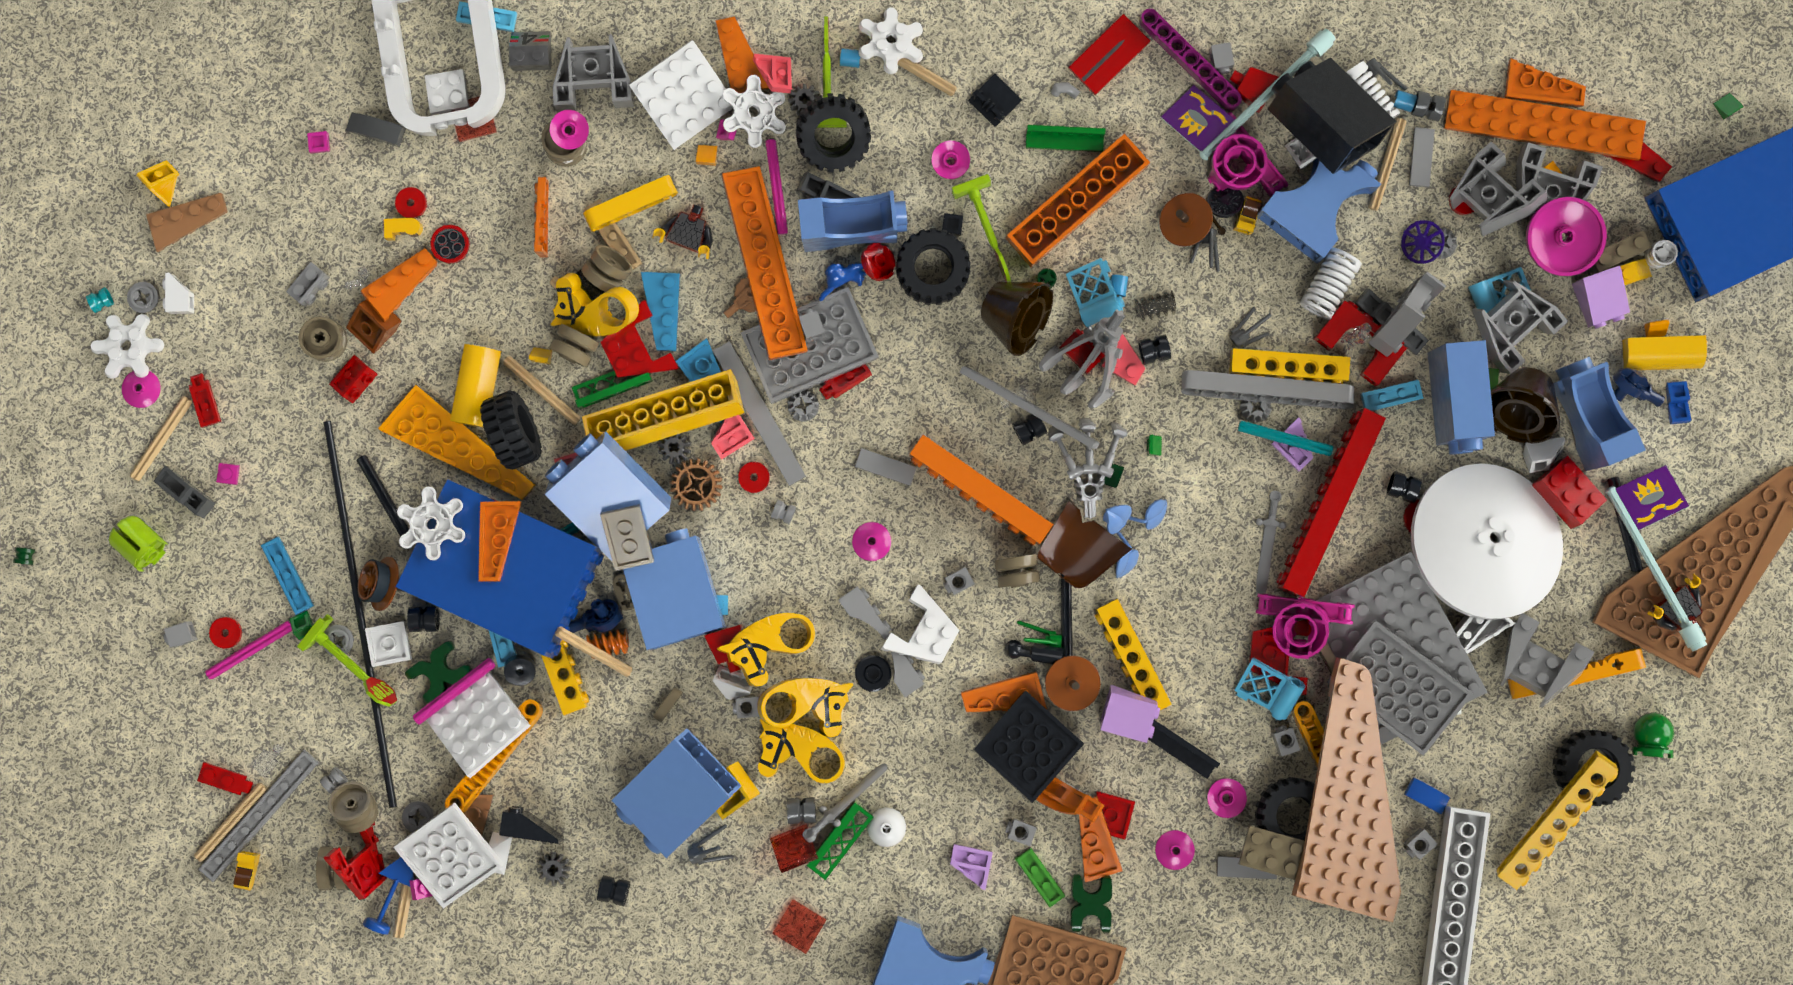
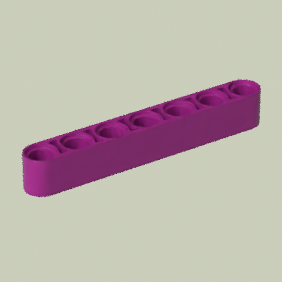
M1150 8L1144 10L1139 20L1140 26L1225 110L1234 111L1237 109L1242 99L1240 93L1157 11ZM1150 16L1153 18L1154 22L1147 23L1144 20V17ZM1158 30H1165L1167 36H1160ZM1178 43L1181 49L1174 50L1171 44ZM1190 56L1194 58L1195 63L1189 64L1185 58ZM1205 70L1208 72L1209 76L1202 77L1199 74V71ZM1213 84H1220L1222 90L1216 91L1213 88ZM1233 97L1236 100V104H1229L1227 98Z

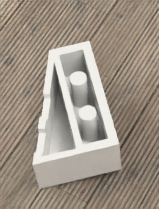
M1465 615L1454 628V631L1468 654L1516 623L1509 618L1486 620Z

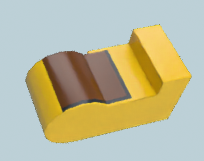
M1250 196L1245 197L1243 207L1239 212L1233 229L1234 231L1247 235L1253 233L1261 200Z
M415 218L384 219V238L387 241H396L395 235L418 237L423 231L422 224Z
M246 851L238 853L234 888L251 890L253 888L260 854Z

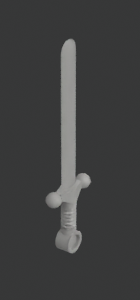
M1272 491L1269 494L1270 512L1268 519H1256L1258 526L1265 525L1256 580V595L1258 593L1266 594L1276 527L1285 529L1287 526L1285 522L1279 523L1276 521L1278 502L1282 498L1279 491Z
M881 764L872 770L829 811H827L825 806H821L819 811L824 817L812 828L804 830L803 837L807 842L815 841L816 834L828 823H833L835 827H839L841 821L836 819V817L887 770V764Z

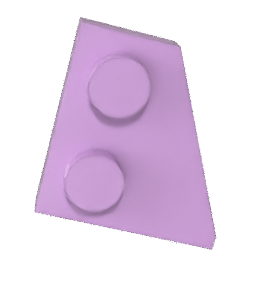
M1299 417L1284 431L1285 433L1307 439ZM1276 441L1271 443L1298 472L1313 459L1311 451Z
M954 844L950 864L981 889L986 890L993 852Z

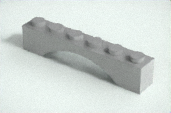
M857 586L838 599L849 616L868 623L886 640L890 634L889 631L892 629L886 620L883 622L880 620L878 615L881 613L876 605L873 604L871 606L867 601L869 595L864 588L859 589ZM891 651L895 671L894 682L904 697H907L924 685L922 680L925 677L919 669L915 671L911 665L914 661L910 656L899 655V653Z

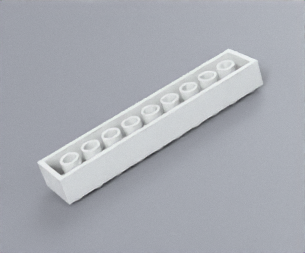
M1451 806L1445 807L1421 985H1468L1490 813Z

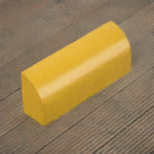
M1706 335L1640 337L1622 340L1624 369L1703 368L1706 362Z
M464 344L450 421L483 427L480 406L484 400L493 397L501 351Z

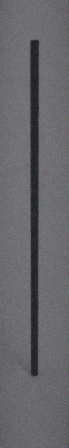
M326 421L323 424L366 674L369 677L375 678L365 632L366 622L363 604L358 596V575L331 421ZM370 697L389 808L397 807L380 704Z

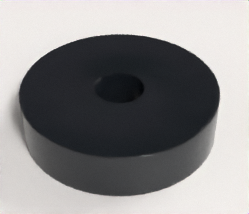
M514 655L504 664V676L513 685H526L535 677L536 666L534 661L528 656Z

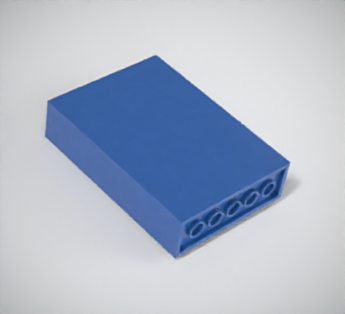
M1793 128L1644 197L1664 239L1673 242L1677 247L1678 256L1675 262L1695 303L1793 258Z
M447 479L437 501L440 504H447L454 498L462 501L463 508L454 515L453 524L455 527L464 530L465 539L460 543L450 539L444 540L440 545L441 555L437 560L428 559L426 557L425 545L416 543L396 588L553 659L554 655L557 656L560 652V643L562 639L555 635V632L560 626L568 631L570 630V627H568L571 619L574 620L577 616L578 604L584 600L587 591H585L588 583H592L595 577L594 570L597 565L601 564L604 557L602 555L603 552L592 544L519 512L501 581L479 582L480 502L497 501ZM434 518L430 519L427 527L435 529L437 520Z

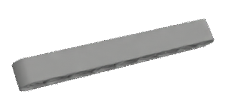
M1195 370L1182 372L1181 392L1185 395L1333 409H1351L1354 407V387L1348 384Z

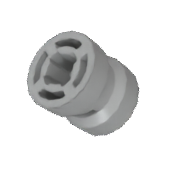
M778 500L771 518L776 520L782 519L784 523L790 525L796 506H788L783 501Z
M334 767L328 776L320 779V783L330 794L338 786L348 782L347 777L337 767Z

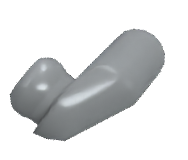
M1068 82L1055 83L1050 91L1055 97H1058L1061 93H1067L1073 99H1076L1080 94V91Z

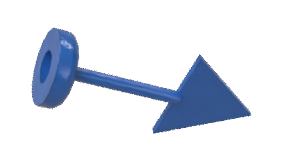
M402 857L378 873L393 879L394 882L378 918L367 917L363 921V925L366 928L380 934L388 935L390 932V926L383 922L382 919L398 883L400 882L410 887L409 881L414 880L413 871Z

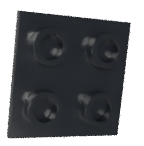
M995 73L979 90L976 89L972 94L973 96L968 100L994 127L1022 101Z

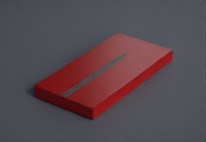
M1123 14L1068 69L1096 96L1151 41Z

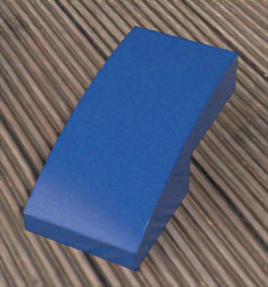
M1687 381L1667 383L1666 396L1670 425L1690 423L1692 419L1688 404L1690 395Z
M1414 777L1404 793L1409 798L1441 815L1450 799L1448 795Z

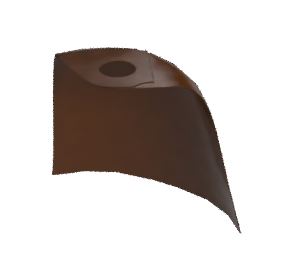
M1068 501L1038 552V559L1057 575H1059L1058 573L1063 574L1064 577L1061 578L1074 588H1083L1100 577L1131 551L1132 548L1110 534L1094 520L1082 523L1081 510Z

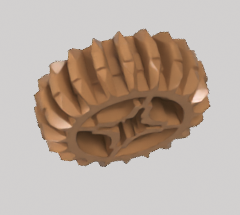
M697 458L696 464H694L692 459H689V466L682 462L684 469L681 470V468L676 467V470L680 473L678 475L672 473L671 476L677 479L676 481H670L671 485H676V488H671L670 492H677L673 496L674 500L681 498L678 505L681 506L686 502L684 507L686 510L692 505V511H696V507L699 505L700 511H703V504L710 508V500L714 503L717 502L713 496H721V493L716 492V489H723L722 485H717V482H721L722 478L715 477L720 472L718 470L712 472L715 467L713 464L707 468V460L701 465V459ZM701 469L706 471L708 475L697 478L691 470ZM687 474L689 483L681 490V480ZM691 476L697 482L701 481V484H699L700 491L696 490V488L692 489L691 486L694 484ZM712 480V489L709 495L706 496L703 490L704 485ZM696 492L701 500L691 501L684 495Z

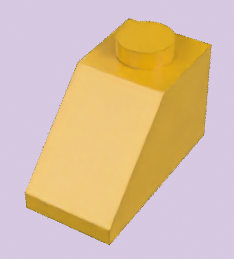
M1646 258L1620 266L1625 286L1652 277Z

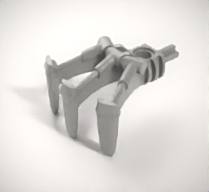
M1116 309L1110 319L1102 318L1095 327L1089 326L1083 330L1084 334L1075 338L1070 344L1060 350L1056 345L1053 346L1039 363L1040 370L1042 372L1047 371L1062 360L1064 353L1085 342L1093 343L1094 349L1087 357L1079 371H1072L1060 387V392L1066 395L1076 390L1085 382L1086 378L1083 374L1086 369L1096 360L1101 352L1105 353V369L1102 384L1088 403L1089 408H1097L1111 398L1115 390L1109 388L1112 372L1115 370L1117 358L1120 359L1123 354V350L1117 348L1118 341L1123 334V329L1119 327L1125 318L1122 310Z
M1089 418L1079 419L1080 430L1091 437L1090 432H1094L1096 424ZM1111 422V432L1114 436L1103 464L1097 465V463H1094L1093 449L1086 445V464H1083L1081 467L1075 465L1061 440L1064 437V432L1054 426L1049 428L1048 438L1053 443L1057 441L1064 455L1063 459L1069 469L1067 473L1070 479L1076 478L1074 485L1078 494L1077 500L1084 501L1085 518L1096 517V500L1102 499L1101 493H1103L1102 486L1105 484V476L1111 478L1114 469L1111 466L1119 438L1124 439L1128 434L1127 429H1124L1117 422ZM1098 473L1095 479H1093L1092 474ZM1086 474V478L1082 480L1080 475ZM1087 485L1094 486L1091 492H1086L1084 489Z

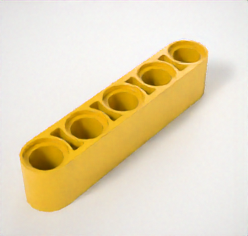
M666 175L586 210L583 215L591 232H594L670 199V196H676L678 192L670 175Z

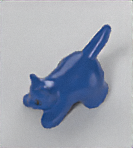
M840 264L829 265L825 271L828 287L821 293L819 300L823 301L834 289L847 282L852 281L861 286L866 276L862 264H850L847 267H843Z

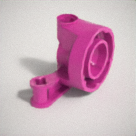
M1228 112L1232 118L1236 119L1234 114ZM1243 126L1239 127L1231 136L1223 139L1214 150L1211 159L1212 169L1209 173L1208 181L1210 184L1213 183L1217 188L1216 191H1223L1227 188L1245 190L1260 181L1263 189L1272 197L1276 191H1280L1283 187H1288L1286 179L1268 159L1262 144L1254 137H1251ZM1240 156L1247 165L1242 173H1233L1228 167L1229 161Z
M1264 593L1257 594L1259 603L1256 613L1276 616L1273 624V638L1278 648L1293 658L1309 659V657L1319 653L1326 645L1329 637V622L1353 624L1351 618L1352 608H1355V604L1315 601L1308 598H1289ZM1297 618L1309 620L1312 631L1307 637L1308 640L1295 639L1296 632L1294 631V626L1298 621Z

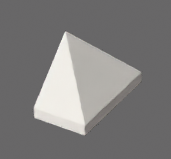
M1297 138L1284 145L1300 170H1303L1316 159Z
M719 665L713 682L726 699L731 700L750 695L753 686L747 683L744 674L737 671L729 673L728 668Z
M497 832L492 833L489 845L504 863L503 867L495 873L504 875L512 837L500 836Z

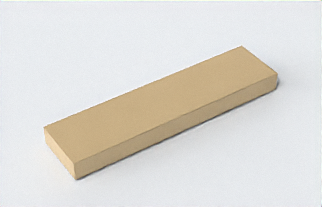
M598 199L586 207L584 211L601 204L602 201ZM616 223L597 230L608 247L619 252L630 262L632 270L643 264Z

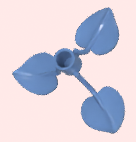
M1159 499L1154 501L1148 507L1145 519L1132 517V509L1128 505H1118L1106 509L1103 521L1107 523V531L1110 534L1117 533L1123 543L1132 548L1120 533L1127 520L1146 523L1145 527L1148 530L1153 529L1161 523L1165 516L1167 500ZM1136 549L1129 551L1118 560L1116 566L1117 579L1128 574L1137 564L1139 552Z

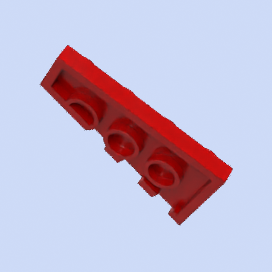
M1644 142L1639 160L1603 155L1656 182H1660L1672 168L1669 163Z

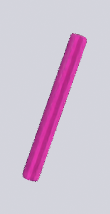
M769 139L765 143L778 235H784L788 233L777 146L775 139Z
M284 622L205 671L206 676L209 679L216 678L292 631L290 622Z
M487 658L413 715L414 721L418 725L422 724L494 669L496 666L491 658Z

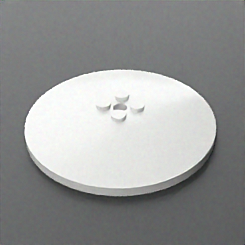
M1472 464L1456 468L1444 474L1429 486L1420 498L1413 515L1411 545L1413 556L1424 581L1441 601L1467 616L1478 619L1499 620L1519 615L1537 605L1548 594L1560 571L1563 541L1557 516L1551 506L1532 486L1533 483L1515 471L1491 464ZM1491 533L1497 536V543H1493L1490 540Z

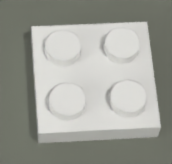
M463 69L425 75L431 115L470 108Z
M405 621L365 628L372 667L412 660Z

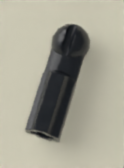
M1010 640L1006 643L1004 649L1005 654L1009 658L1029 657L1034 662L1054 664L1064 656V648L1040 644L1027 646L1018 640Z

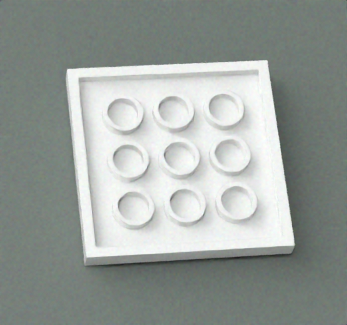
M693 40L629 84V87L673 150L733 109L732 105L723 99V92L726 88Z
M488 672L426 720L469 778L474 776L531 726L491 672Z
M456 803L450 805L393 847L442 908L448 906L504 865Z

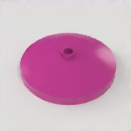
M1560 197L1543 204L1532 215L1526 230V246L1532 260L1542 270L1558 276H1573L1588 270L1601 257L1606 245L1607 232L1601 214L1589 202L1575 197ZM1562 233L1566 236L1564 240H1562Z

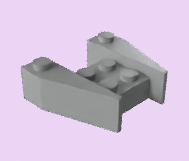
M612 34L609 35V45L573 47L570 37H567L553 84V104L557 112L563 110L577 111L576 90L610 87L612 103L615 108L634 107V92L629 87L631 81Z
M1492 142L1476 154L1450 197L1453 209L1464 201L1484 220L1479 225L1482 236L1532 215L1547 202L1546 190L1535 180L1531 179L1517 192L1497 174L1506 165L1505 154Z
M1529 142L1522 145L1516 163L1517 192L1533 179L1546 190L1547 202L1560 197H1575L1586 200L1596 187L1603 166L1584 160L1577 164L1574 177H1570L1541 167L1547 148Z
M1428 272L1414 280L1397 301L1398 305L1386 322L1378 328L1368 343L1386 357L1392 352L1396 354L1402 347V342L1425 318V315L1421 312H1425L1428 309L1431 301L1445 289L1446 285Z
M1504 280L1503 283L1510 293L1488 313L1484 309L1473 308L1472 312L1482 339L1486 340L1489 358L1501 373L1511 374L1525 362L1514 347L1536 326L1543 333L1554 335L1568 320L1550 302L1516 281Z
M1522 613L1509 635L1501 686H1504L1508 678L1544 697L1539 706L1543 708L1581 676L1594 651L1576 642L1566 661L1530 641L1540 622Z

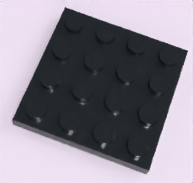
M1025 690L975 746L973 751L1029 802L1033 803L1084 743Z

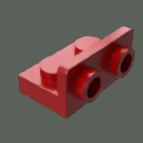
M1077 328L1059 349L1084 334L1083 330L1080 331ZM1088 341L1065 354L1081 368L1093 351L1094 346L1092 342ZM1101 352L1084 373L1087 375L1104 358L1105 354Z
M353 355L329 385L343 398L354 403L378 374L360 358Z

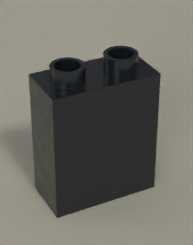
M1331 57L1317 65L1312 61H1308L1296 72L1294 78L1289 73L1283 75L1271 89L1276 97L1267 109L1332 174L1377 148L1397 122Z

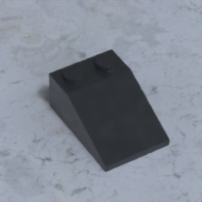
M512 806L502 812L500 836L555 844L564 841L562 834L529 811H524V807Z

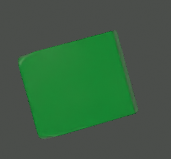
M1730 93L1713 103L1723 120L1744 107Z
M1149 435L1147 437L1148 456L1162 455L1161 436Z
M308 611L289 619L293 634L298 640L303 639L314 625Z

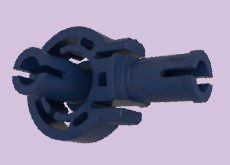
M1620 368L1613 376L1614 382L1618 385V388L1614 391L1618 401L1621 402L1628 394L1639 401L1647 400L1656 407L1661 406L1664 402L1665 397L1652 390V385L1648 383L1647 378L1640 371Z
M596 599L591 603V609L585 611L581 618L570 621L569 631L575 633L587 629L588 632L594 630L606 632L617 626L623 619V613L614 600Z

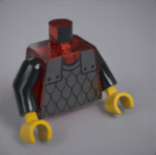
M697 205L692 206L690 214L680 212L679 215H673L660 228H656L652 235V238L655 236L660 237L659 243H662L664 236H666L667 242L698 253V258H700L701 254H706V259H709L713 243L711 228L708 226L707 221L700 219L704 208Z
M1692 574V580L1685 578L1688 586L1679 585L1673 592L1689 621H1692L1694 624L1698 623L1696 618L1703 612L1699 590L1701 579ZM1666 597L1657 605H1653V613L1648 611L1647 614L1653 617L1659 627L1671 631L1682 630L1680 627L1681 623Z

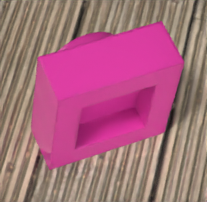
M720 119L716 138L734 141L737 129L734 132H727L723 127L725 119Z
M327 131L307 133L310 154L330 152L329 133Z
M219 463L216 482L237 485L240 466Z
M419 878L409 881L412 900L433 896Z

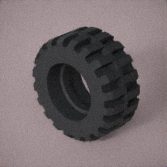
M827 93L828 97L822 98V95L817 96L815 102L810 100L807 103V108H802L800 118H797L796 122L797 145L800 148L803 158H807V162L811 166L815 164L817 169L821 171L827 168L828 172L834 173V169H839V172L845 171L844 167L849 166L851 169L855 166L856 161L860 162L864 158L863 154L868 152L869 143L871 142V129L867 114L864 113L860 104L855 103L854 99L851 97L846 99L843 94H838V97H835L833 93ZM829 118L845 120L851 127V137L845 144L839 147L830 148L821 145L815 138V129L822 121Z
M930 228L927 231L923 229L919 233L909 236V239L902 244L897 255L896 274L901 288L905 290L909 297L914 298V301L918 303L923 302L925 305H942L943 302L947 301L948 303L965 288L970 274V256L965 249L964 243L959 241L956 235L953 233L951 235L944 229L941 231L936 230V228ZM929 249H937L944 252L949 257L952 265L949 277L937 285L924 283L915 272L916 259L922 252Z
M509 390L484 400L480 406L481 421L483 422L486 437L500 463L505 468L514 470L537 461L542 454L540 436L529 408L520 395L515 391Z
M1593 729L1581 730L1579 733L1574 732L1570 734L1571 737L1569 739L1565 738L1561 742L1563 746L1558 747L1556 753H1558L1557 758H1553V764H1556V769H1553V775L1558 778L1556 780L1558 786L1564 789L1577 774L1579 760L1586 751L1598 749L1603 751L1607 758L1617 765L1618 775L1614 781L1607 783L1605 791L1600 797L1596 796L1592 801V806L1610 805L1613 803V800H1620L1622 793L1629 791L1630 788L1627 785L1634 781V777H1631V773L1635 772V766L1631 765L1634 757L1633 754L1628 753L1629 747L1627 744L1622 743V739L1613 736L1612 733ZM1581 789L1578 793L1585 795L1589 790Z
M1295 777L1277 780L1278 782L1268 785V789L1266 791L1263 790L1260 794L1262 796L1260 801L1257 800V812H1255L1257 828L1305 841L1307 829L1300 834H1288L1279 827L1276 815L1280 804L1291 797L1302 798L1311 807L1315 784Z

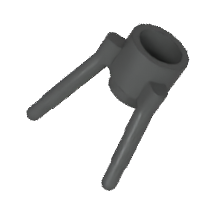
M1375 58L1366 63L1368 66L1367 71L1373 73L1372 78L1380 75L1389 85H1392V81H1394L1403 90H1407V87Z
M1211 228L1208 236L1201 242L1202 246L1209 247L1210 268L1213 267L1214 250L1216 272H1219L1217 230ZM1200 243L1194 246L1190 264L1194 262Z
M1253 307L1237 327L1231 331L1232 334L1229 338L1238 349L1241 346L1245 348L1249 344L1268 336L1269 333L1266 332L1249 339L1250 336L1248 334L1272 316L1270 313L1245 331L1241 327L1256 310Z
M726 824L699 842L692 844V848L687 850L692 865L696 863L701 865L707 862L732 859L734 857L733 855L706 858L707 854L720 850L721 847L716 846L707 850L703 846L700 847L727 828Z

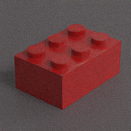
M1569 456L1556 461L1549 470L1532 484L1570 529L1582 525L1607 501L1604 495Z

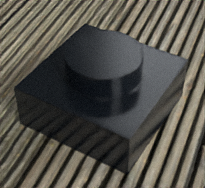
M944 213L942 229L947 230V233L951 235L953 233L954 235L961 236L964 215Z

